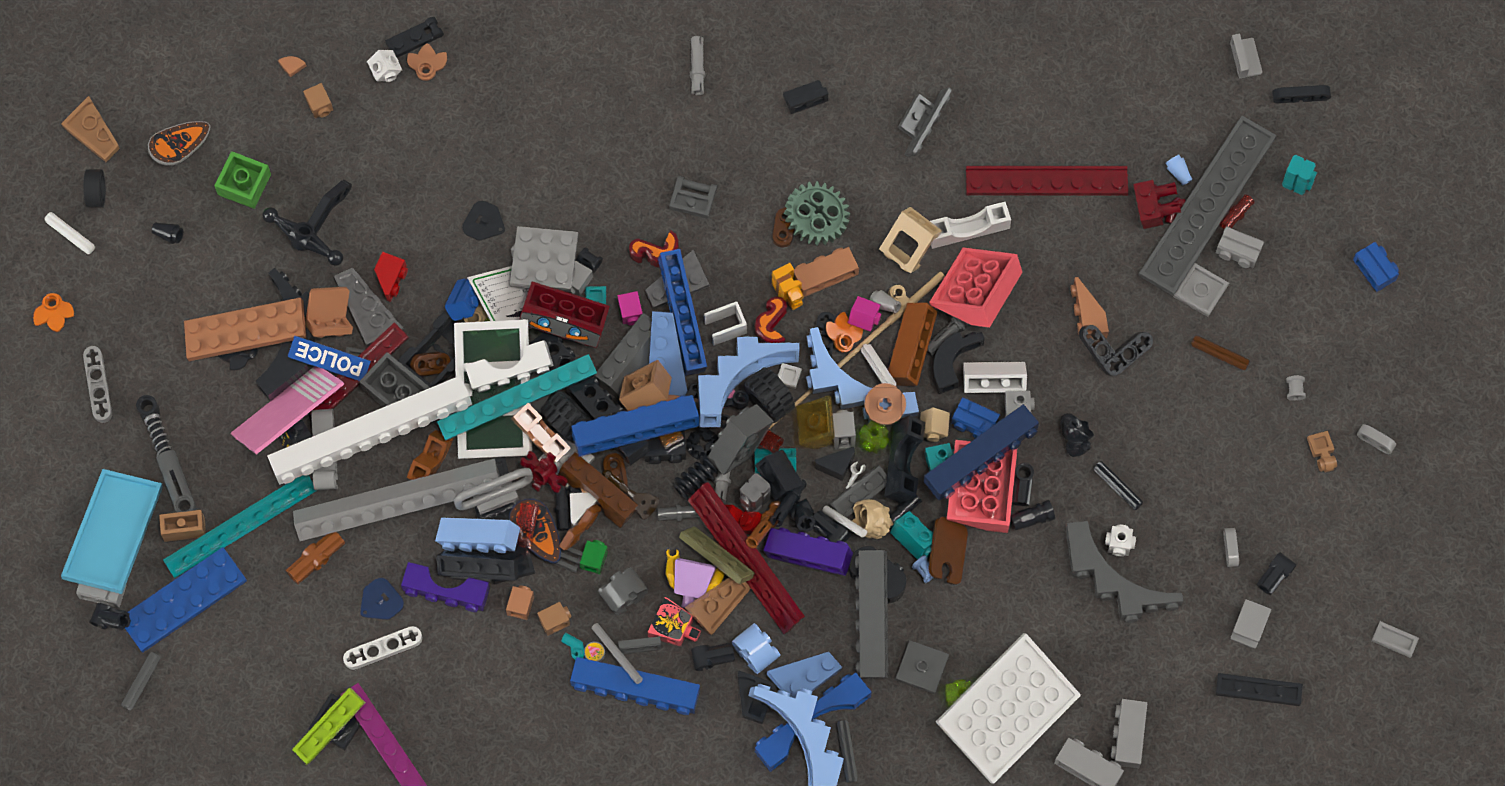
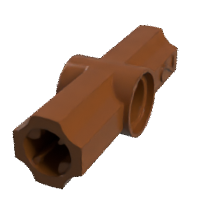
M337 532L326 534L317 543L310 544L303 551L302 556L286 569V572L294 582L299 584L314 570L321 569V565H325L329 561V557L342 547L345 541Z

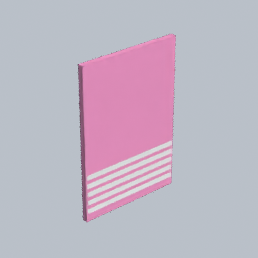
M314 366L232 431L231 435L249 448V450L258 454L342 387L344 383L325 369Z

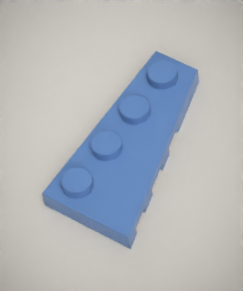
M652 311L649 364L659 360L672 377L669 395L685 396L688 393L674 313Z

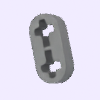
M1363 424L1357 432V436L1385 454H1391L1396 446L1394 440L1371 426Z
M1224 528L1223 536L1227 567L1239 566L1235 528Z

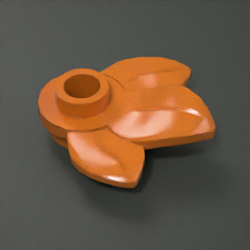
M47 294L42 300V305L35 309L34 324L39 326L47 323L51 330L59 332L64 326L65 318L74 317V310L72 305L62 301L58 294ZM55 301L56 305L51 307L49 303Z
M845 312L840 313L834 323H826V333L834 341L835 348L840 352L850 351L853 344L858 342L863 334L862 328L848 323L849 319ZM841 339L845 342L844 346L841 343Z

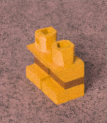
M788 263L772 271L771 284L778 296L788 302L792 310H795L803 305L802 299L804 296L801 292L802 283L799 280H793L794 268L791 263Z

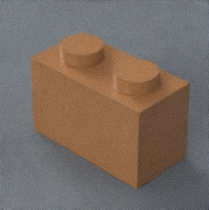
M201 510L159 515L161 536L164 542L194 539L206 534L205 517Z

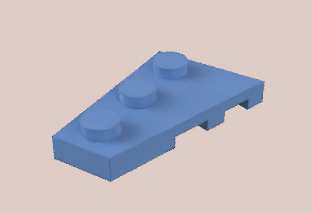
M829 652L769 670L767 675L781 691L790 693L791 697L792 692L800 691V688L813 692L842 669V666Z

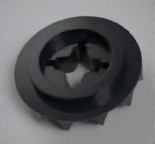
M698 428L690 433L686 443L687 450L695 459L700 460L703 456L707 458L711 452L710 447L718 440V437L711 430L701 431ZM701 436L705 442H709L706 444V451H704L701 445H697L700 443Z

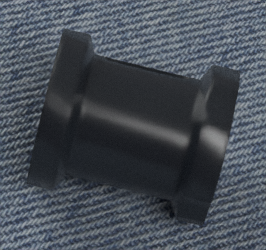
M585 247L579 253L576 261L595 273L601 265L603 258L595 256Z

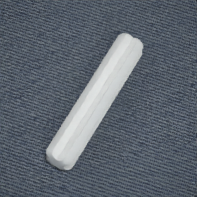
M50 212L45 217L47 224L86 254H91L94 251L95 246L93 243L54 213Z
M864 344L861 348V353L881 383L896 386L895 380L871 344Z

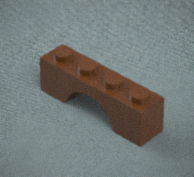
M576 452L562 465L558 475L564 476L568 480L567 483L572 488H580L590 493L602 506L605 516L619 528L632 517L638 507V504L581 456L579 457Z

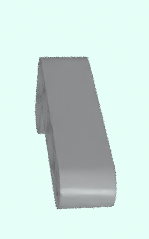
M333 409L312 410L313 436L335 428ZM337 461L333 462L329 467H321L313 472L314 490L338 489L336 480H338Z

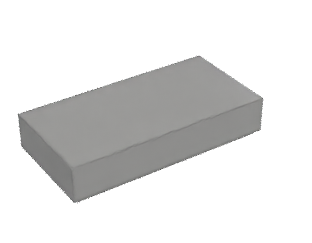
M1381 621L1372 638V642L1409 658L1412 657L1419 640L1418 637Z

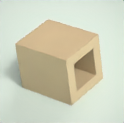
M936 408L921 412L920 420L926 422L924 437L928 441L937 442L939 439L948 436L950 413Z

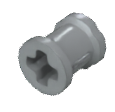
M1299 375L1287 377L1286 382L1289 384L1287 399H1305L1306 394L1303 392L1305 377Z

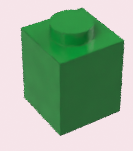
M587 540L580 561V568L582 570L601 575L608 553L605 543L598 540H593V542Z

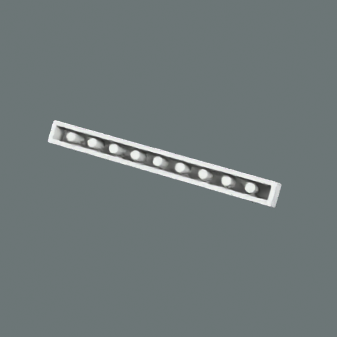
M460 375L267 456L279 485L290 483L297 477L309 475L321 467H329L333 462L348 459L357 452L367 451L374 445L390 441L393 437L408 434L411 430L418 427H425L430 422L444 419L456 411H463L472 405V402Z

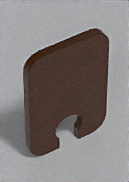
M939 517L935 521L929 573L934 578L942 579V565L946 563L950 569L947 583L957 585L962 579L968 531L964 525L949 521L946 517Z

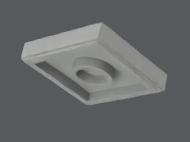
M1194 263L1173 297L1209 317L1227 289L1229 282Z

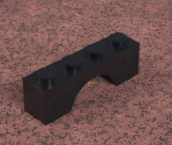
M911 415L901 418L894 423L884 496L900 504L916 498L918 478L912 476L910 463L914 451L923 442L926 423Z

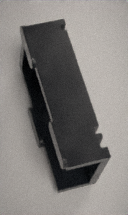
M447 310L433 322L434 329L416 348L410 347L398 360V362L430 388L445 382L455 371V357L449 356L451 362L431 384L414 372L410 364L415 355L426 353L431 346L436 351L447 354L438 344H435L441 336L455 346L454 323L457 322L452 320ZM463 331L464 361L481 344L480 336L476 335L474 337L468 331Z

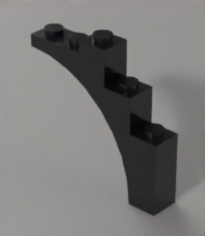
M273 268L268 273L270 279L279 290L283 301L301 298L304 303L306 321L309 293L306 291L302 294L295 285L292 287L288 283L289 278L283 271L279 273L276 268ZM305 326L306 338L304 339L315 342L314 336ZM293 341L282 343L272 364L256 380L258 388L270 401L309 371L307 363L288 357Z

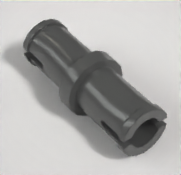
M679 504L676 507L657 508L658 521L673 519L681 521L686 518H700L692 506H680Z

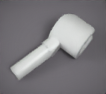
M858 461L851 465L852 475L846 489L854 484L858 474L865 471V464L861 466L860 471L856 469Z

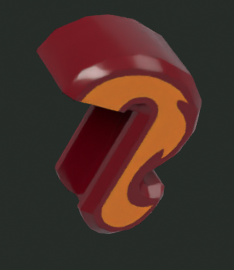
M672 230L668 234L664 247L639 238L634 239L629 245L630 257L633 261L642 263V259L646 258L651 265L660 268L658 257L661 252L679 249L677 235Z
M776 296L769 299L766 303V311L762 312L756 319L755 333L761 343H786V339L773 330L787 313V304L782 297Z

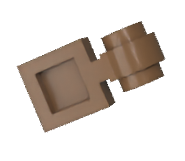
M1328 431L1308 436L1307 441L1313 457L1321 456L1317 460L1319 470L1325 473L1333 471L1337 467V461L1334 455L1330 456L1329 454L1334 452V447Z

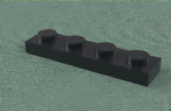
M1218 673L1216 695L1300 706L1303 684Z

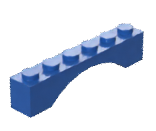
M854 673L852 676L850 674L846 675L840 680V685L835 688L833 686L823 693L824 696L816 701L812 720L831 711L856 709L871 697L870 689L857 673ZM789 723L777 726L773 730L774 734L768 738L765 736L756 743L755 753L770 772L787 760L789 750L797 736Z

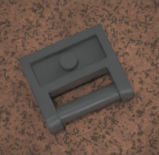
M678 176L669 209L708 219L718 185H707ZM682 187H686L708 193V196L681 189Z

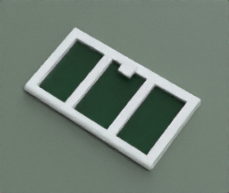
M528 320L454 323L456 377L461 375L472 402L470 406L530 380V377L518 380L516 377L510 379L509 384L503 386L494 384L490 386L489 390L478 392V390L472 389L465 367L467 364L486 359L497 369L514 367L523 356L524 346L529 345ZM523 407L458 435V459L527 456L528 452L532 451V441L511 419Z

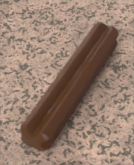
M1198 335L1192 340V347L1237 368L1246 370L1249 365V359Z

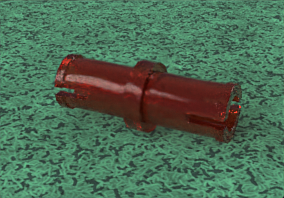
M1244 195L1236 206L1230 208V212L1220 222V226L1225 230L1226 226L1232 228L1238 220H1242L1245 217L1246 211L1254 204L1253 198L1249 195Z

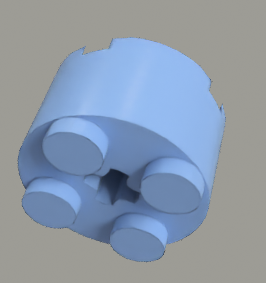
M755 623L732 641L736 652L745 659L749 668L756 674L781 656L774 646H770L769 643L772 642L770 637L765 632L762 633Z

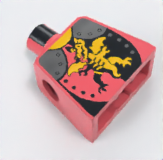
M665 597L648 630V637L660 636L662 642L681 646L685 637L696 642L701 630L691 626L693 616L689 612Z

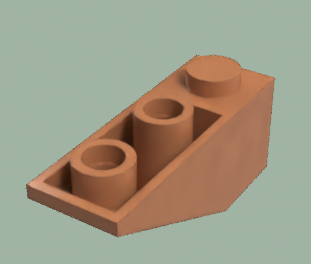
M1075 277L1074 284L1071 285V295L1076 297L1077 304H1074L1075 316H1079L1080 323H1077L1078 335L1082 326L1094 325L1107 338L1109 330L1106 312L1081 280ZM1087 330L1088 335L1086 337L1093 339L1091 336L1093 331Z

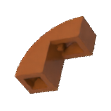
M433 431L428 437L423 452L413 460L407 478L414 480L436 474L451 447L453 438L446 441L441 432Z

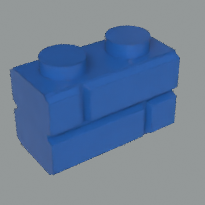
M1374 242L1357 252L1353 261L1375 291L1378 292L1397 280L1399 269L1394 262L1388 260L1385 249Z
M468 278L457 280L445 304V309L454 321L461 320L463 317H472L480 302Z
M962 397L952 417L951 424L954 425L955 429L961 432L969 431L973 433V437L977 438L998 423L1000 414Z

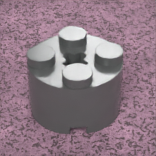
M630 567L623 573L618 571L610 578L612 581L609 584L603 585L598 592L616 615H620L627 611L625 607L640 602L647 595V590L649 589Z

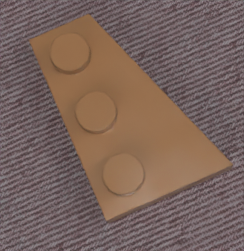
M89 96L61 123L64 129L105 162L120 149Z
M729 577L687 605L685 609L708 634L712 635L751 588L747 582L739 585Z

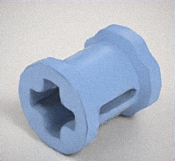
M925 555L918 559L912 565V568L917 570L924 578V583H927L934 577L929 573V561Z

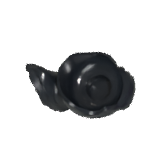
M1071 413L1062 415L1060 425L1062 435L1068 441L1065 446L1067 453L1072 457L1085 454L1091 448V443L1088 440L1094 436L1093 431L1089 429V423L1079 420Z

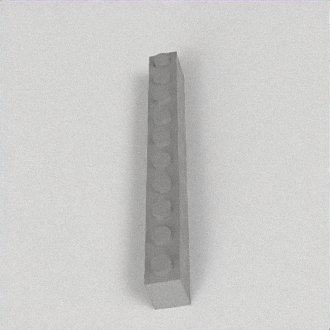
M494 458L293 511L294 526L299 541L452 502L459 493L500 477ZM500 485L498 487L492 488L480 494L502 489V486Z

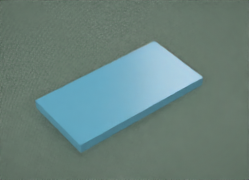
M102 469L61 574L62 579L122 594L163 487L162 483Z

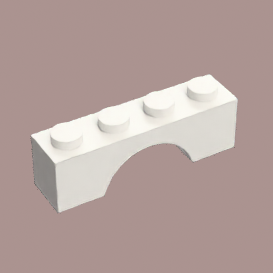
M1006 202L986 206L979 213L966 218L950 219L943 217L930 221L942 230L939 237L932 241L931 247L933 249L1010 229L1011 218Z
M544 340L524 346L521 360L509 369L494 368L486 359L465 365L473 390H478V392L487 391L494 384H498V386L509 384L510 379L516 377L518 380L530 377L529 373L535 371L538 374L547 372L549 367L554 366L547 342Z

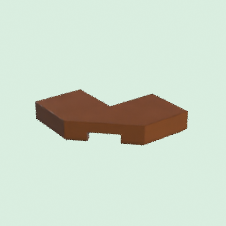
M595 504L588 508L578 525L568 530L559 547L565 551L574 546L585 529L588 530L593 525L601 511V507Z

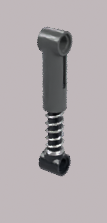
M144 395L137 400L136 407L142 420L148 426V431L151 432L152 443L155 445V450L158 451L156 460L176 513L195 511L197 507L176 451L170 450L169 440L165 437L167 434L164 433V427L161 426L159 406L154 397ZM145 406H153L151 410L144 411ZM178 481L182 492L181 496H179L174 482ZM184 505H190L187 511H181V508Z

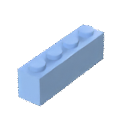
M441 518L435 541L448 551L460 549L471 552L474 549L485 553L489 550L506 553V551H515L520 527L510 520Z

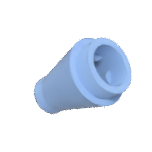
M1180 155L1166 162L1167 170L1182 186L1193 180L1184 158H1181Z

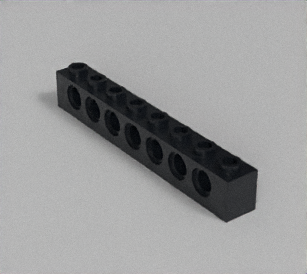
M544 332L530 342V344H534L544 340L547 342L550 354L558 351L556 355H551L554 366L549 367V371L576 360L574 352L570 347L565 348L560 336ZM594 375L584 379L581 383H575L564 388L592 420L600 416L607 417L624 411L619 404L615 405L611 401L612 397L606 389L602 390L599 387L600 383ZM589 394H595L594 397H587ZM602 408H608L605 412H599ZM646 439L615 447V449L631 466L650 452L648 445L650 441Z

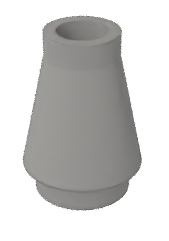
M883 290L874 291L870 297V301L881 304L879 310L897 313L901 308V302L895 300Z

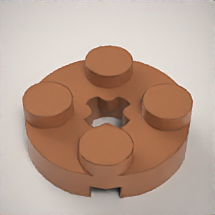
M878 384L866 395L864 402L865 412L872 422L879 425L894 424L900 420L905 412V396L892 384ZM883 399H887V402L891 403L887 410H884L879 405V403L883 402Z

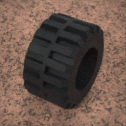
M763 367L744 382V388L749 395L750 401L753 405L757 404L774 421L773 423L778 422L795 408V402L790 391L783 381L770 369Z
M559 390L541 407L542 414L546 420L563 437L574 444L571 426L581 421H592L590 416L576 401Z

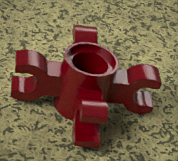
M529 451L527 454V458L530 461L524 457L521 458V466L530 468L534 481L532 488L537 492L540 491L542 485L545 486L547 483L551 485L552 490L556 493H559L561 486L557 483L562 484L564 487L567 485L568 480L564 476L556 474L558 471L554 463L556 456L551 452H548L545 459L542 458L540 461L532 451Z

